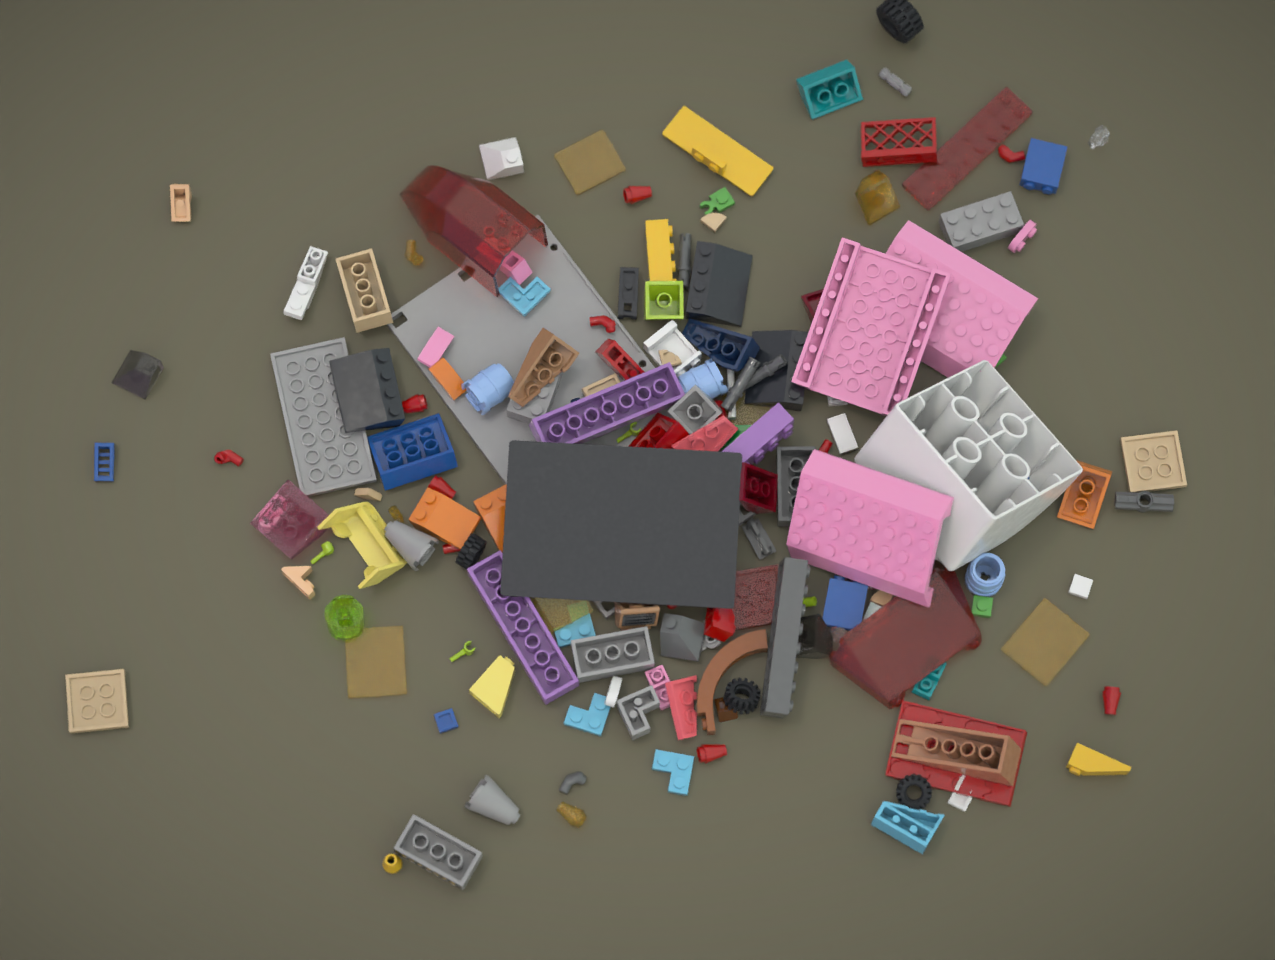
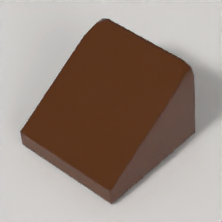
M724 697L714 699L719 722L738 718V713H733L734 709L729 710L728 705L725 706Z

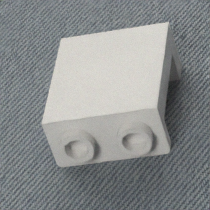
M673 319L643 342V349L658 366L662 365L658 350H668L680 358L682 364L673 367L677 378L690 367L695 368L701 362L702 353L700 351L697 352L682 335Z

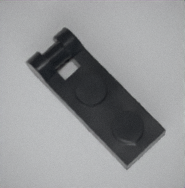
M620 267L618 319L631 318V320H637L639 268ZM624 305L632 306L631 310H624Z

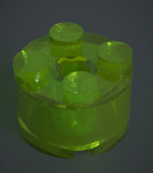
M350 595L336 596L325 607L326 625L334 638L348 640L361 635L365 626V616L362 604L354 599V597Z

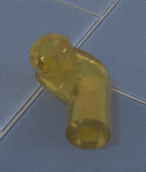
M409 239L406 244L405 257L411 264L418 266L423 262V256L415 251L416 241Z
M395 505L391 506L388 512L394 521L397 520L404 524V517Z

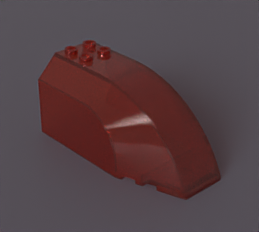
M429 165L400 193L401 198L422 229L428 242L496 297L500 295L496 274L505 257L525 236L530 234L543 246L546 247L548 245L544 223L487 180L443 167Z

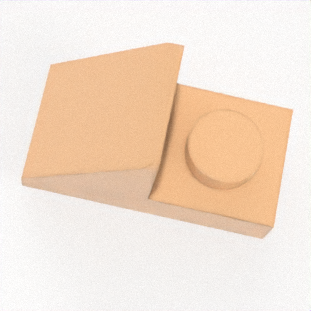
M170 184L171 220L191 221L190 201L192 194L189 184Z
M293 566L281 569L282 574L309 600L315 596L314 585L307 579L304 581L313 571L311 566Z

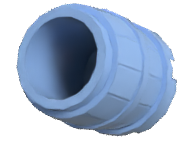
M712 358L705 361V364L691 368L678 377L685 394L695 384L712 399L718 395L722 396L728 393L727 386L722 383L723 377Z
M498 363L479 371L471 380L468 379L462 383L461 388L462 390L466 388L468 393L465 396L477 412L482 410L481 415H484L490 411V408L503 402L508 397L514 381L508 371Z
M983 553L972 560L964 577L967 589L978 596L991 597L995 595L1001 588L1005 578L1003 561L997 555L991 553ZM981 574L988 575L987 581L980 578Z

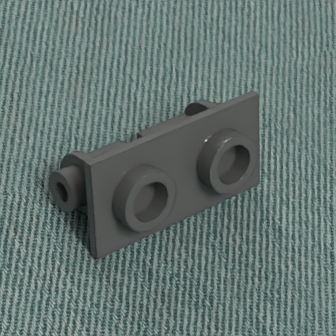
M750 519L746 525L741 527L759 560L777 552L759 519Z

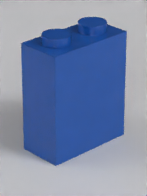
M1031 138L1019 185L1028 190L1037 189L1045 194H1056L1067 146Z
M834 576V579L830 578L821 626L860 632L868 585L854 580L853 582L845 581L846 578L841 576Z

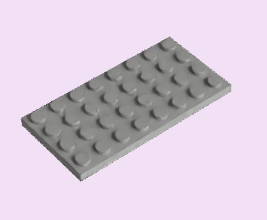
M345 337L271 353L270 356L301 497L306 498L377 482L366 431L349 433L344 431L329 364L330 360L349 356Z

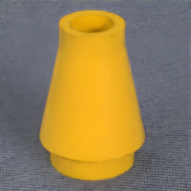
M388 854L383 859L382 865L386 872L396 873L402 867V860L396 854ZM395 859L394 863H388L389 860Z

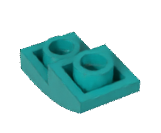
M929 655L912 693L930 700L947 663Z

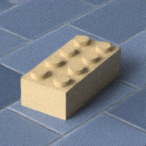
M372 248L336 258L356 332L393 323Z

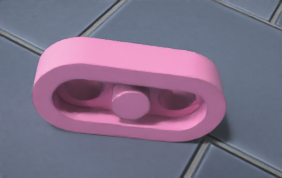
M1029 220L1012 240L1008 249L1013 253L1016 251L1020 252L1026 244L1024 241L1028 237L1032 238L1036 233L1037 229L1035 227L1037 224Z

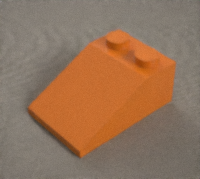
M1076 460L1081 465L1083 471L1065 490L1057 518L1094 529L1112 471Z
M507 484L473 501L476 512L481 516L484 526L498 550H501L502 553Z
M427 487L408 520L415 529L461 549L467 538L473 534L481 520V516L449 497Z

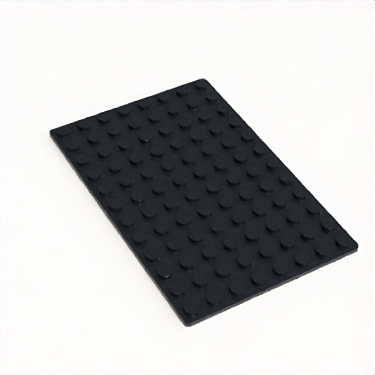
M510 441L501 595L733 608L735 600L742 454L737 452Z

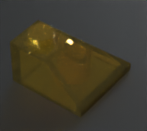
M880 170L874 171L861 180L855 196L868 225L873 224L900 207L888 176Z

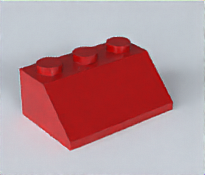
M657 412L628 447L674 449L671 445L690 434L678 421Z

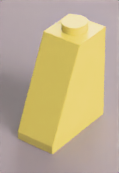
M501 655L469 689L470 695L498 718L502 716L515 674L513 661L508 657L503 658Z

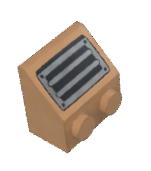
M614 602L615 625L621 628L622 631L632 629V627L647 626L648 629H651V626H657L660 611L657 604Z

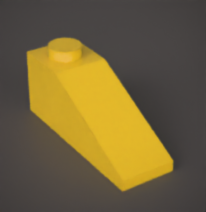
M1079 743L1074 747L1066 766L1070 773L1080 776V774L1083 776L1127 775L1131 770L1130 766Z

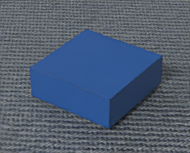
M452 708L434 714L440 734L458 728Z

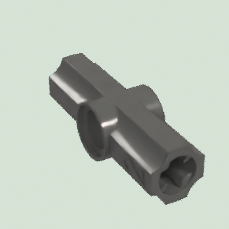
M1148 491L1140 493L1115 492L1114 507L1115 509L1137 510L1142 513L1147 511L1173 512L1174 496L1173 494H1155ZM1144 498L1149 504L1143 505L1139 499Z

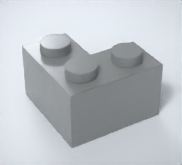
M652 685L616 701V706L632 740L650 733V726L644 714L660 708V701Z

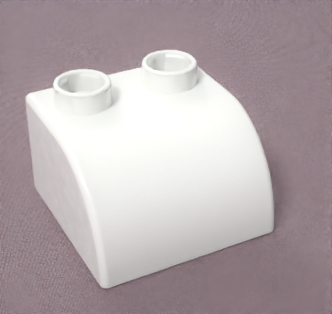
M982 360L897 403L855 456L856 464L954 497L950 516L943 519L935 559L940 561L949 571L958 569L1015 535L1051 505L1083 471L1081 465L987 360Z

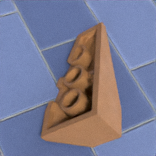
M542 328L531 344L508 397L522 407L540 393L545 385L555 381L554 378L561 372H566L579 355V352L545 328Z

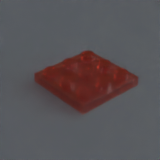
M778 564L736 571L734 607L732 608L735 616V631L771 625Z

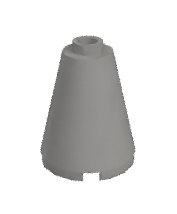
M397 520L394 522L390 521L384 529L386 531L385 537L414 571L419 570L417 568L419 564L423 566L435 551L433 545L439 543L438 539Z
M488 775L484 776V780L481 779L469 796L471 799L469 802L466 801L464 805L468 810L506 825H510V823L515 824L521 815L518 813L520 809Z

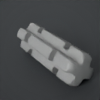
M884 67L880 71L879 76L883 80L886 79L887 83L897 91L900 90V93L904 96L910 94L912 88L908 84H904V81L894 73L891 74L889 69Z

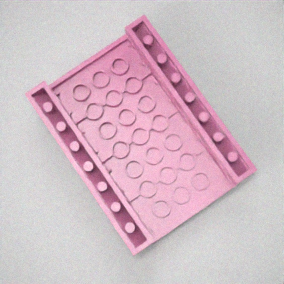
M909 220L896 235L886 252L887 255L951 274L921 362L948 378L982 360H987L995 368L1022 322L1029 315L1038 300L1037 297Z
M842 238L791 382L811 391L887 416L897 403L907 399L951 274L935 268L929 269Z
M815 449L801 471L786 545L791 558L808 560V564L925 607H930L934 588L929 587L943 519L950 516L954 497Z

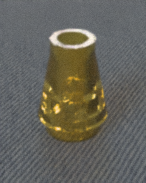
M564 801L557 808V812L572 827L576 826L579 828L586 820L587 815L584 813V810L571 806Z

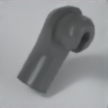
M579 771L567 775L559 791L567 795L573 784L583 785L587 780L586 776Z

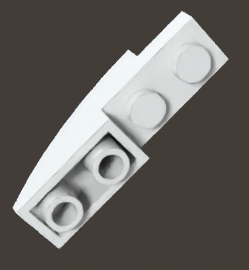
M310 246L297 275V282L284 309V315L299 320L303 319L320 281L328 256L327 251Z

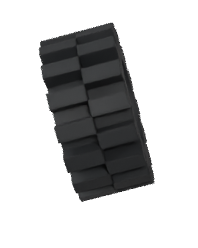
M474 533L471 534L463 547H461L455 563L466 570L475 565L480 555H482L487 541Z
M738 678L737 681L732 679V682L728 683L723 698L725 706L728 705L729 710L734 709L733 713L739 711V715H743V712L746 715L750 711L754 712L761 695V691L758 689L759 686L757 684L753 685L754 681L751 680L749 683L747 678L742 681V678ZM735 694H744L748 699L739 698Z
M911 774L909 776L906 775L900 780L896 790V797L900 805L920 810L929 804L932 789L925 777L923 778L919 774ZM911 785L919 786L922 790L920 798L916 800L910 799L906 794L907 788Z

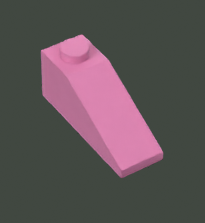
M491 235L477 247L478 251L508 278L511 277L519 285L533 273L523 257Z

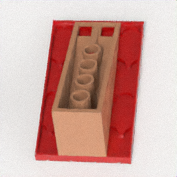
M902 700L885 775L901 780L906 775L919 774L927 779L931 788L1011 807L1027 731ZM965 775L959 790H955L960 777Z

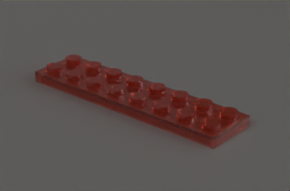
M1006 86L937 151L938 162H929L921 165L902 183V187L929 211L1028 119L1033 111Z

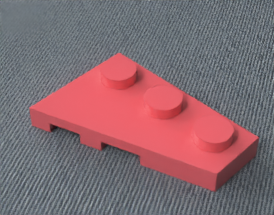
M723 415L671 446L674 449L719 451L736 433L738 428Z
M697 675L665 682L678 740L697 736V712L694 710V700H697V692H694V682H697Z

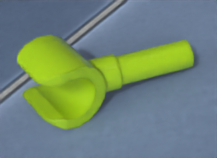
M633 422L629 430L616 439L618 444L631 435L637 436L640 433L641 428L637 431L632 429L637 425V422Z
M329 541L321 545L323 551L310 562L315 564L322 557L332 554L334 552L332 543Z
M467 641L460 652L450 657L451 662L462 655H472L475 648L472 650L466 648L472 642Z

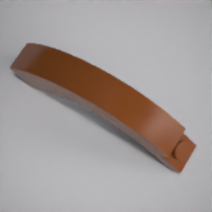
M766 629L749 632L732 640L708 664L699 685L696 707L697 717H705L702 718V728L707 731V735H715L713 697L720 679L731 666L741 659L767 652Z

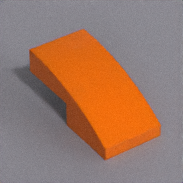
M443 357L428 368L438 384L442 385L452 400L457 399L466 391V388L464 390L461 388V384L464 383L463 380Z

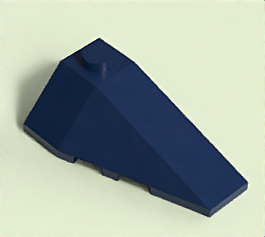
M690 318L682 332V335L709 358H712L718 365L734 371L743 369L749 357L755 359L760 349L753 337Z

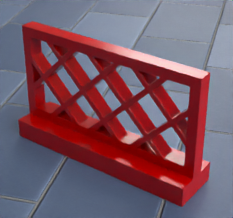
M936 117L861 122V159L863 167L938 162ZM924 124H932V128L928 132L921 129ZM906 125L914 127L909 133L902 130ZM888 126L895 128L890 135L883 131ZM865 128H875L877 131L870 136L865 132ZM917 131L924 135L918 141L911 137ZM898 132L905 136L900 142L893 138ZM880 133L886 137L882 143L875 140ZM928 138L933 142V146L924 147L921 143ZM908 139L914 143L911 148L903 146ZM891 141L896 146L893 149H886L884 145ZM870 142L877 146L874 150L866 151V146Z

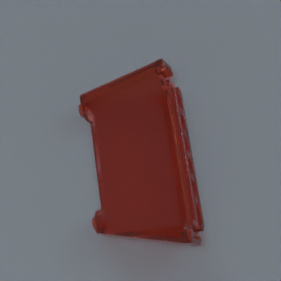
M940 568L932 570L929 587L934 588L930 607H925L896 596L842 636L838 642L840 646L837 651H832L828 656L831 666L891 710L893 707H899L902 704L906 695L905 691L963 648L965 650L977 649L982 642L981 633L955 570L949 571L946 568L945 570Z

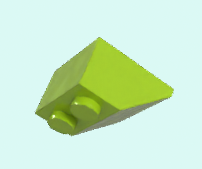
M645 281L644 320L684 319L683 281Z

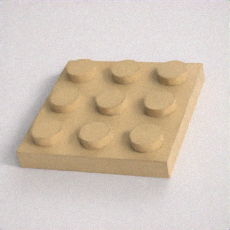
M1177 430L1120 438L1129 492H1152L1187 486Z
M124 669L65 675L70 734L129 728Z

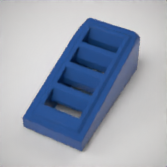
M95 443L94 481H114L115 443ZM100 449H110V453H100ZM99 456L110 457V460H99ZM99 464H110V468H99ZM99 472H110V475L99 476Z

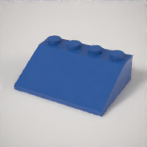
M439 413L367 436L385 491L458 467L454 450Z

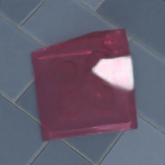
M287 480L250 524L292 560L325 533L328 528L319 530L317 527L329 514L291 481Z

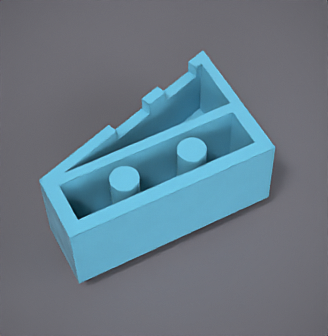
M883 801L871 825L923 854L944 815L928 813L926 810L921 809L919 811L908 808V806Z

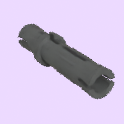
M684 233L679 236L680 249L677 273L679 274L678 281H683V290L684 287L685 290L690 289L689 280L692 273L690 267L692 235L689 233H685V237Z
M780 354L773 360L764 362L763 366L755 370L744 391L762 379L774 375V372L787 365L786 358Z
M749 357L732 388H729V393L721 407L730 412L732 411L739 397L743 396L742 392L755 370L760 365L759 361Z

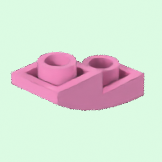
M438 327L417 360L430 368L442 358L444 352L453 341L454 336Z
M663 665L646 671L645 676L650 686H653L660 701V710L662 711L670 707L665 682H670Z

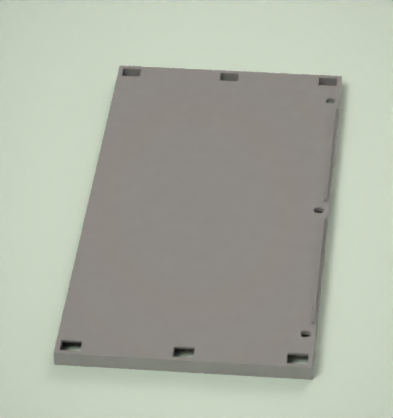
M536 215L499 240V242L523 257L533 272L520 284L523 289L536 277L540 278L551 289L525 317L497 292V289L508 277L480 253L391 314L393 321L404 315L407 319L406 322L397 328L392 323L387 324L396 339L504 484H507L510 441L536 442L529 424L507 417L506 410L511 398H505L503 402L498 403L490 408V411L486 414L481 415L482 410L477 412L465 396L468 393L467 390L457 399L452 400L442 385L438 384L430 373L429 367L417 360L438 327L454 336L453 341L442 357L451 365L463 382L468 379L471 380L479 371L484 370L488 366L498 363L508 371L515 382L530 344L535 340L542 328H545L579 352V355L570 368L563 373L550 411L570 404L572 399L584 398L581 391L582 388L615 373L595 353L607 339L615 340L638 365L643 361L646 366L640 368L644 372L655 368L539 215ZM538 223L542 229L531 236L527 230ZM554 245L557 250L552 251L550 247ZM471 268L475 275L463 282L460 275ZM605 315L611 318L616 323L615 332L607 333L606 328L602 325L590 326L589 317ZM617 375L620 382H623L624 380L619 375ZM669 407V408H667V409H665V410H662V411L658 412V413H660V414H663V415H665V416H667V417H669V418H672V419L676 420V419L668 412V410H669L671 407ZM657 413L636 421L637 425L632 429L637 431L641 428L642 431ZM629 424L583 444L628 447L637 436L631 435L618 444L616 439L629 430L631 425ZM739 510V526L755 516L756 513L749 512L743 515ZM592 601L606 620L615 614V607L606 612L600 604L603 601Z

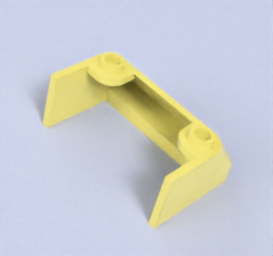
M369 502L336 508L317 527L319 530L331 527L337 537H349L369 567L364 570L365 579L358 585L360 589L380 583L407 564L385 537L386 531L384 529L386 523L375 507Z

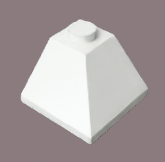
M516 137L479 145L487 180L524 173L522 157Z

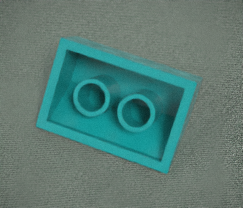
M848 60L796 79L800 96L811 119L863 100L855 68Z

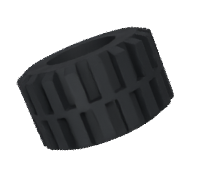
M885 0L876 9L877 17L883 28L894 39L903 44H907L924 29L920 14L908 0Z

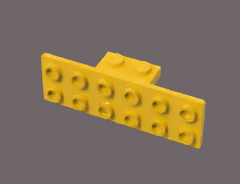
M685 106L680 109L662 132L664 137L692 155L698 162H702L711 171L718 173L751 197L773 171L771 165Z

